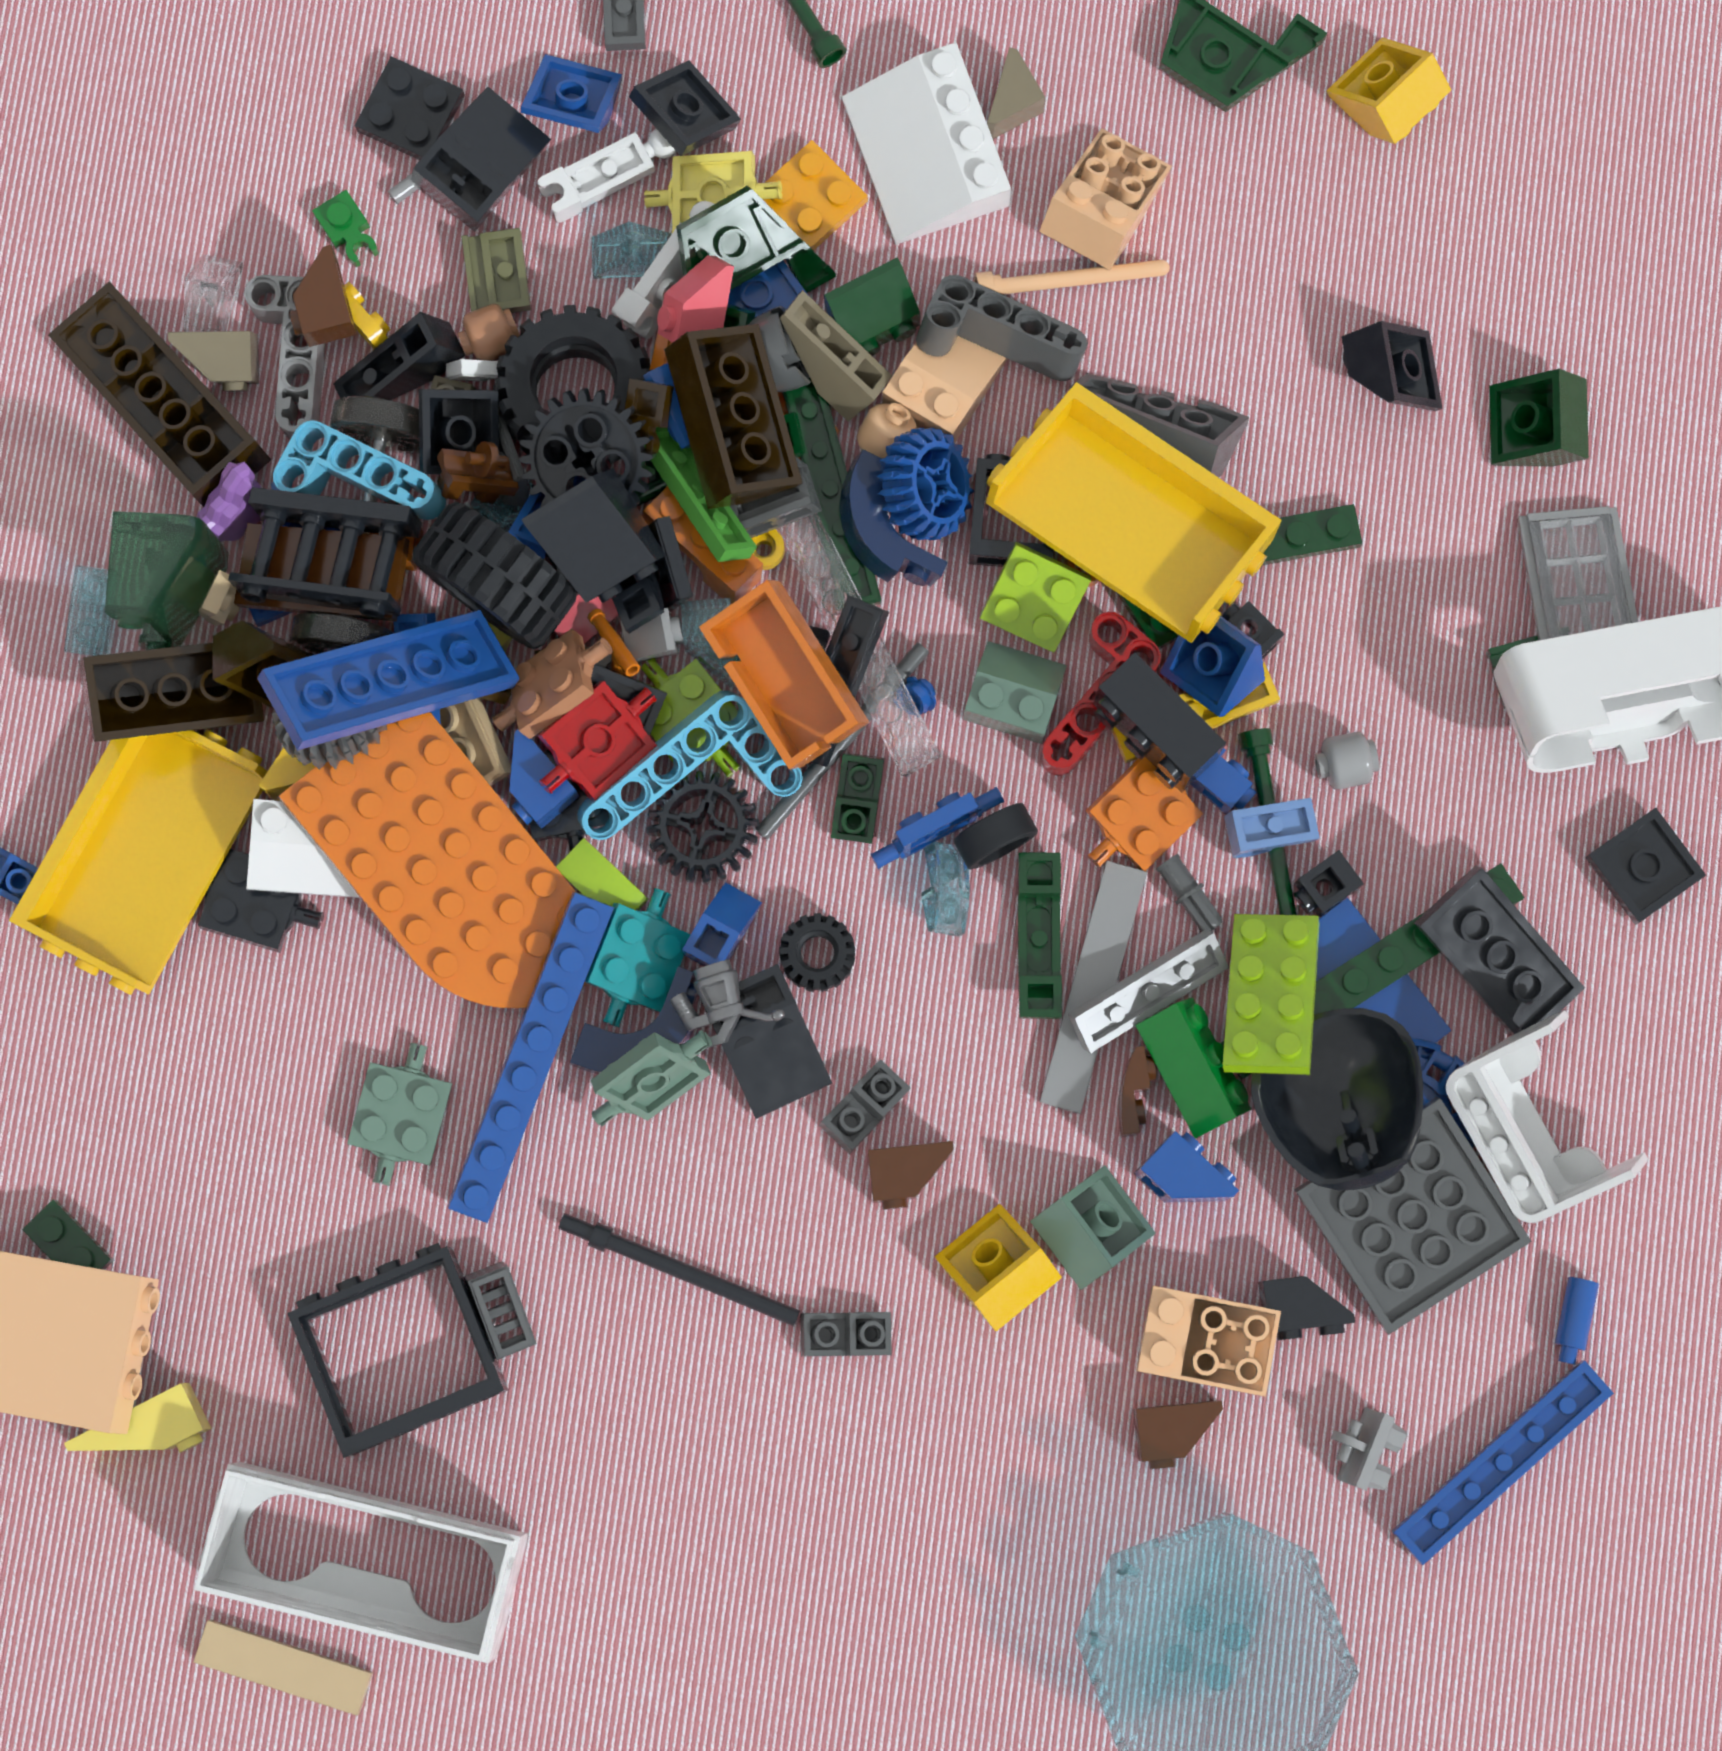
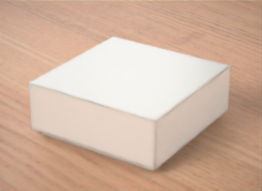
M460 359L446 363V378L463 381L495 379L498 376L496 369L498 361Z

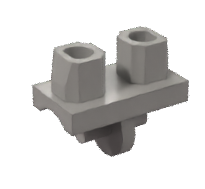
M1365 1407L1360 1421L1352 1419L1346 1434L1333 1431L1331 1439L1342 1443L1336 1458L1343 1462L1337 1476L1338 1480L1367 1491L1368 1487L1379 1490L1386 1489L1391 1477V1469L1378 1463L1382 1451L1386 1448L1398 1453L1402 1449L1407 1437V1432L1394 1423V1417Z

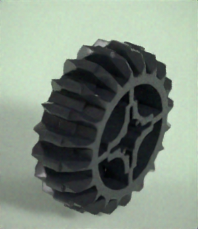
M697 771L695 775L697 783L690 784L688 777L685 776L680 780L683 788L677 790L673 786L667 791L671 796L669 799L661 796L655 801L663 810H649L648 817L653 821L659 822V824L648 826L646 832L649 836H660V838L654 840L649 845L652 852L665 849L658 858L659 864L664 866L672 860L675 861L671 866V875L676 877L685 867L687 868L686 881L692 883L695 879L696 871H702L703 883L709 884L711 880L709 871L716 870L719 879L723 881L727 879L723 868L727 864L735 872L741 870L739 862L735 859L737 855L746 860L751 859L752 853L743 845L744 843L749 845L758 844V837L747 833V830L759 828L760 823L758 819L746 818L756 811L754 803H747L741 806V803L748 797V792L742 789L734 795L731 794L736 785L734 779H728L724 786L720 787V774L718 772L712 774L710 783H705L703 771ZM705 796L695 812L674 814L676 809L685 801L694 797ZM717 798L729 805L734 811L738 820L737 829L728 827L726 823H722L715 818ZM706 814H708L710 827L715 826V829L712 831L706 830L699 842L696 828H691L690 825H700L703 819L706 818ZM669 826L677 827L679 831L685 832L691 837L689 857L679 852L671 843ZM716 841H733L728 849L720 855L709 859H702V855L705 854L707 847L711 843Z

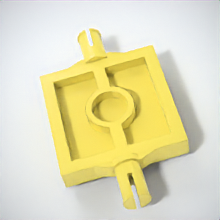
M752 151L673 156L672 178L668 185V190H645L644 196L646 198H644L646 208L669 206L672 213L673 233L680 222L682 223L690 218V211L698 202L709 201L716 204L745 186L753 189L762 199H782L783 190L781 181L757 182L755 177V155Z

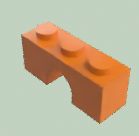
M668 486L643 510V518L647 525L657 518L670 516L680 551L686 554L699 567L703 574V582L729 605L749 593L761 580L763 563L753 554L748 559L724 562L716 560Z

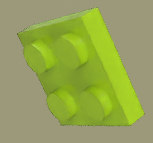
M1015 542L980 613V619L1055 653L1091 582V576L1019 542Z

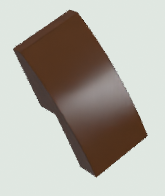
M1144 1046L1135 1047L1132 1051L1123 1075L1119 1097L1120 1137L1138 1135L1140 1133L1139 1125L1146 1124L1143 1100H1135L1134 1093L1145 1092L1151 1088L1150 1081L1156 1080V1069L1152 1056H1146Z

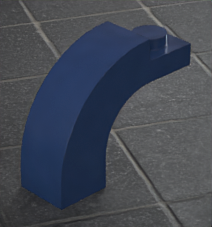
M862 449L852 461L840 495V517L845 537L861 563L880 579L888 583L900 571L904 573V578L909 582L919 586L928 585L931 587L942 576L948 562L906 541L890 524L888 512L882 510L885 498L877 494L883 489L882 481L877 477L884 471L879 461L882 458Z
M678 966L661 1012L650 1025L642 1030L619 1034L585 1023L570 1063L574 1067L599 1074L609 1064L618 1060L638 1045L641 1040L654 1032L676 1044L687 1042L693 1030L687 1031L670 1000L676 995L685 992L693 1007L698 995L694 988L696 979L694 972Z

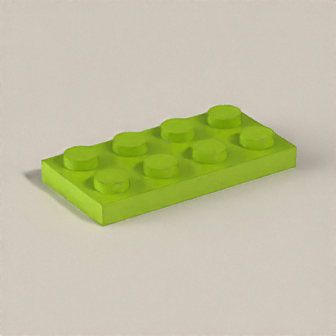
M1234 914L1223 1052L1224 1072L1310 1075L1320 927L1319 916Z

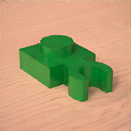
M347 190L312 210L315 218L335 248L346 243V254L355 267L361 265L356 255L358 248L365 246L371 250L374 256L379 254L373 238L367 234H361L370 226Z

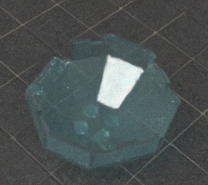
M1224 1512L1110 1555L1077 1629L1075 1638L1116 1751H1326L1359 1672L1353 1656L1350 1655L1342 1634V1627L1330 1595L1327 1594L1313 1552L1233 1514Z

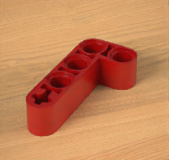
M1108 611L1097 616L1092 623L1089 633L1090 647L1109 664L1108 668L1051 732L1043 744L1040 760L1044 769L1052 775L1062 776L1071 772L1108 730L1094 713L1097 708L1093 705L1098 687L1135 652L1146 654L1151 660L1150 667L1155 672L1159 666L1161 654L1158 646L1116 612ZM1111 626L1118 631L1120 638L1116 642L1108 643L1101 640L1097 631L1101 627ZM1082 714H1090L1097 720L1098 728L1090 732L1083 731L1077 726L1076 718ZM1070 735L1074 742L1069 747L1066 756L1068 761L1063 757L1055 761L1052 759L1053 748L1060 750L1066 744Z

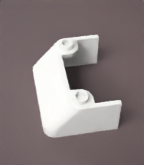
M1566 1010L1560 1011L1506 1038L1458 1067L1449 1076L1446 1083V1092L1512 1213L1518 1219L1527 1223L1542 1221L1635 1178L1649 1160L1644 1152L1612 1168L1606 1169L1600 1156L1590 1148L1574 1147L1560 1153L1520 1080L1531 1075L1538 1068L1541 1061V1052L1536 1040L1554 1032L1569 1017Z

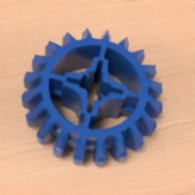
M915 428L909 432L902 433L894 438V443L886 446L887 456L879 460L884 469L883 473L877 476L882 481L883 489L877 494L885 498L882 510L891 512L890 524L897 525L899 533L910 535L911 539L938 540L950 535L952 532L958 531V525L966 522L965 511L972 508L968 497L975 492L969 483V479L973 474L968 473L966 467L970 459L961 456L963 447L960 444L954 443L953 435L945 434L941 429Z

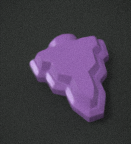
M229 462L221 473L219 485L208 495L205 506L197 513L195 535L199 540H208L215 544L222 541L239 540L244 536L247 523L256 524L261 521L260 516L248 503L252 487L261 488V485L255 480L254 473L245 462L238 464Z

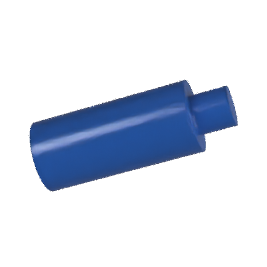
M1568 1277L1554 1343L1561 1346L1559 1362L1575 1365L1578 1350H1586L1599 1283L1576 1277Z

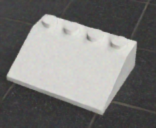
M957 42L919 54L842 96V102L895 245L1010 206L1011 187Z

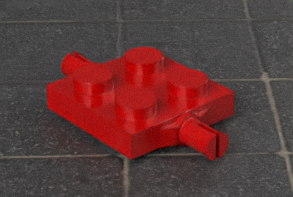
M599 681L593 686V695L537 735L553 754L557 764L554 769L539 780L541 786H546L544 790L552 794L565 780L570 779L578 784L590 800H596L657 745L644 730L639 717L642 712L657 701L654 695H650L652 692L644 687L638 695L627 703L618 698L605 681Z

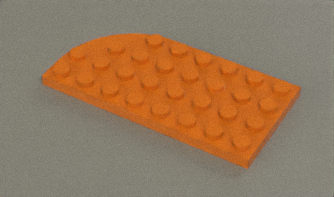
M431 712L387 724V730L378 732L380 744L367 745L369 748L368 755L359 752L354 755L353 764L346 759L341 760L337 769L330 766L329 762L320 770L314 767L278 796L405 953L426 976L448 992L481 1005L498 1008L527 1007L572 892L576 891Z

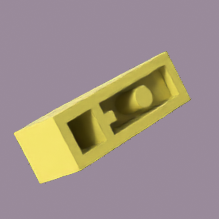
M180 1383L133 1407L127 1434L88 1430L65 1442L64 1445L67 1451L166 1450L177 1447L179 1452L182 1453L202 1443L201 1434L212 1428L191 1384Z

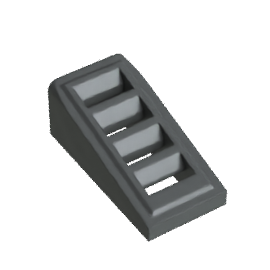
M501 1261L464 1276L469 1294L496 1360L537 1344L506 1263ZM500 1278L502 1285L481 1293L479 1286ZM507 1295L509 1301L487 1309L485 1303ZM511 1311L514 1312V1318L495 1326L493 1325L492 1319ZM520 1327L522 1334L499 1342L498 1335Z

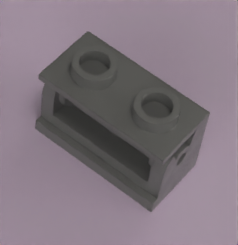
M796 457L803 484L745 504L730 506L751 538L822 511L808 466L798 457Z

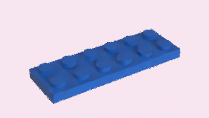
M481 610L268 667L262 669L257 679L298 751L514 688L520 678Z

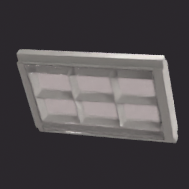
M1605 506L1529 513L1526 516H1518L1517 522L1538 641L1638 622L1617 507L1610 508Z

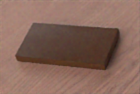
M247 523L239 570L240 574L250 575L263 524ZM280 526L267 577L290 579L302 528ZM319 531L306 582L329 585L342 531ZM364 533L358 536L346 587L369 590L382 537L379 534ZM406 537L398 541L386 592L392 595L398 605L400 604L410 542ZM237 590L234 604L242 608L397 622L398 617L385 614L384 618L377 619L365 616L356 610L266 599L264 603H254L243 599Z

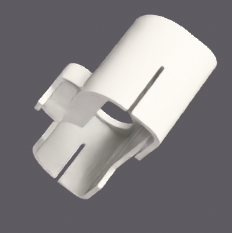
M1722 606L1523 643L1504 652L1494 670V678L1528 768L1539 773H1551L1594 765L1596 760L1593 752L1619 747L1626 765L1648 761L1649 755L1644 742L1670 737L1680 732L1687 723L1696 745L1722 740Z

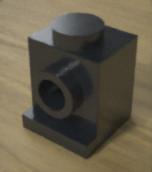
M1250 601L1241 608L1234 603L1222 614L1224 619L1239 630H1241V626L1245 623H1249L1256 630V633L1249 637L1261 645L1262 660L1281 642L1285 635Z
M1338 850L1294 883L1298 888V891L1294 893V897L1307 914L1314 910L1317 916L1320 917L1359 890L1364 883L1340 850ZM1318 882H1326L1330 886L1329 895H1320L1316 889Z

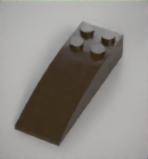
M110 281L48 334L203 507L206 504L208 495L219 485L221 473L229 462L234 464L245 462L255 475L272 460Z

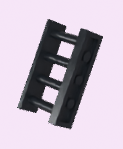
M252 487L248 503L263 521L250 575L230 572L228 581L235 587L243 599L254 603H264L266 599L356 610L365 616L377 619L384 618L385 614L400 616L401 607L392 595L386 592L398 541L403 540V537L419 538L422 522L410 506ZM285 522L297 523L303 526L289 580L267 577L279 528L285 525ZM324 527L338 528L342 531L329 585L306 582L319 531L324 530ZM364 532L378 533L382 536L369 590L346 587L358 536L363 535Z

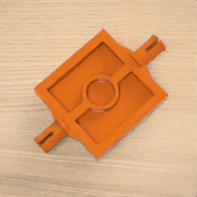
M1146 757L1142 760L1138 758L1085 810L1099 825L1102 836L1105 838L1087 855L1099 868L1117 851L1126 855L1139 870L1146 871L1203 815L1200 809L1187 796L1186 790L1181 793L1176 787L1169 789L1156 777L1154 771L1157 768Z

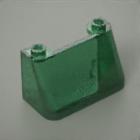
M113 511L105 613L110 618L117 620L118 627L143 629L138 640V645L143 650L182 646L201 615L199 608L217 571L227 572L229 552L200 518L181 514Z

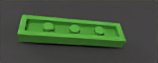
M656 427L655 433L659 437L660 448L656 457L650 461L716 560L724 562L750 558L757 546L731 507L708 509L691 447L681 449L679 444L669 434L668 427Z

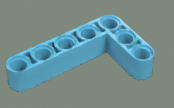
M728 690L719 691L655 742L657 746L596 800L587 798L579 807L577 813L578 822L586 834L593 839L605 840L612 837L726 742L732 746L761 784L774 795L785 797L796 793L802 783V772L800 768L789 769L790 775L788 780L782 785H773L771 782L773 770L778 766L786 764L747 702L734 692ZM727 701H735L738 705L737 716L728 722L721 721L719 717L720 707ZM694 728H703L706 732L705 742L698 748H689L686 742L688 733ZM754 733L762 734L764 737L762 749L757 753H747L745 750L747 738ZM661 755H671L674 761L671 771L664 775L655 774V760ZM628 782H639L641 785L639 797L634 801L627 802L622 800L621 790L623 786ZM599 808L608 810L609 818L604 826L593 828L588 825V818L592 811Z

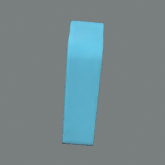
M314 420L302 423L295 430L273 472V481L281 491L321 495L328 480L333 475L389 504L410 506L418 518L423 520L435 519L446 506V499L442 497L439 486L425 473ZM324 438L320 449L312 451L314 443ZM359 455L357 463L353 467L346 469L349 459ZM389 472H394L392 480L388 484L381 486L382 478ZM304 474L301 484L292 488L295 478ZM411 487L416 492L426 496L424 498L417 497L415 499L410 494Z

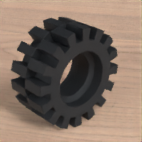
M814 913V916L807 917V915L800 917L799 921L796 923L792 922L788 926L787 932L781 938L779 955L785 974L799 988L801 986L811 992H814V990L824 992L828 991L829 988H836L841 985L845 978H848L855 962V946L851 933L848 932L847 927L842 922L839 923L835 920V917L830 915L826 917L821 916V913ZM814 937H822L832 944L834 957L829 965L824 968L814 969L803 962L801 949L807 940Z

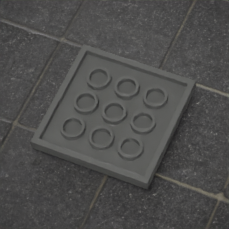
M1438 1097L1423 1105L1422 1123L1417 1146L1410 1160L1396 1175L1382 1183L1358 1190L1337 1191L1318 1186L1309 1180L1294 1189L1388 1335L1532 1242L1446 1106Z

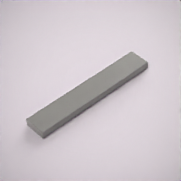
M1106 861L1039 1103L1081 1114L1098 1049L1092 1053L1083 1049L1068 1013L1117 984L1147 875L1146 871Z

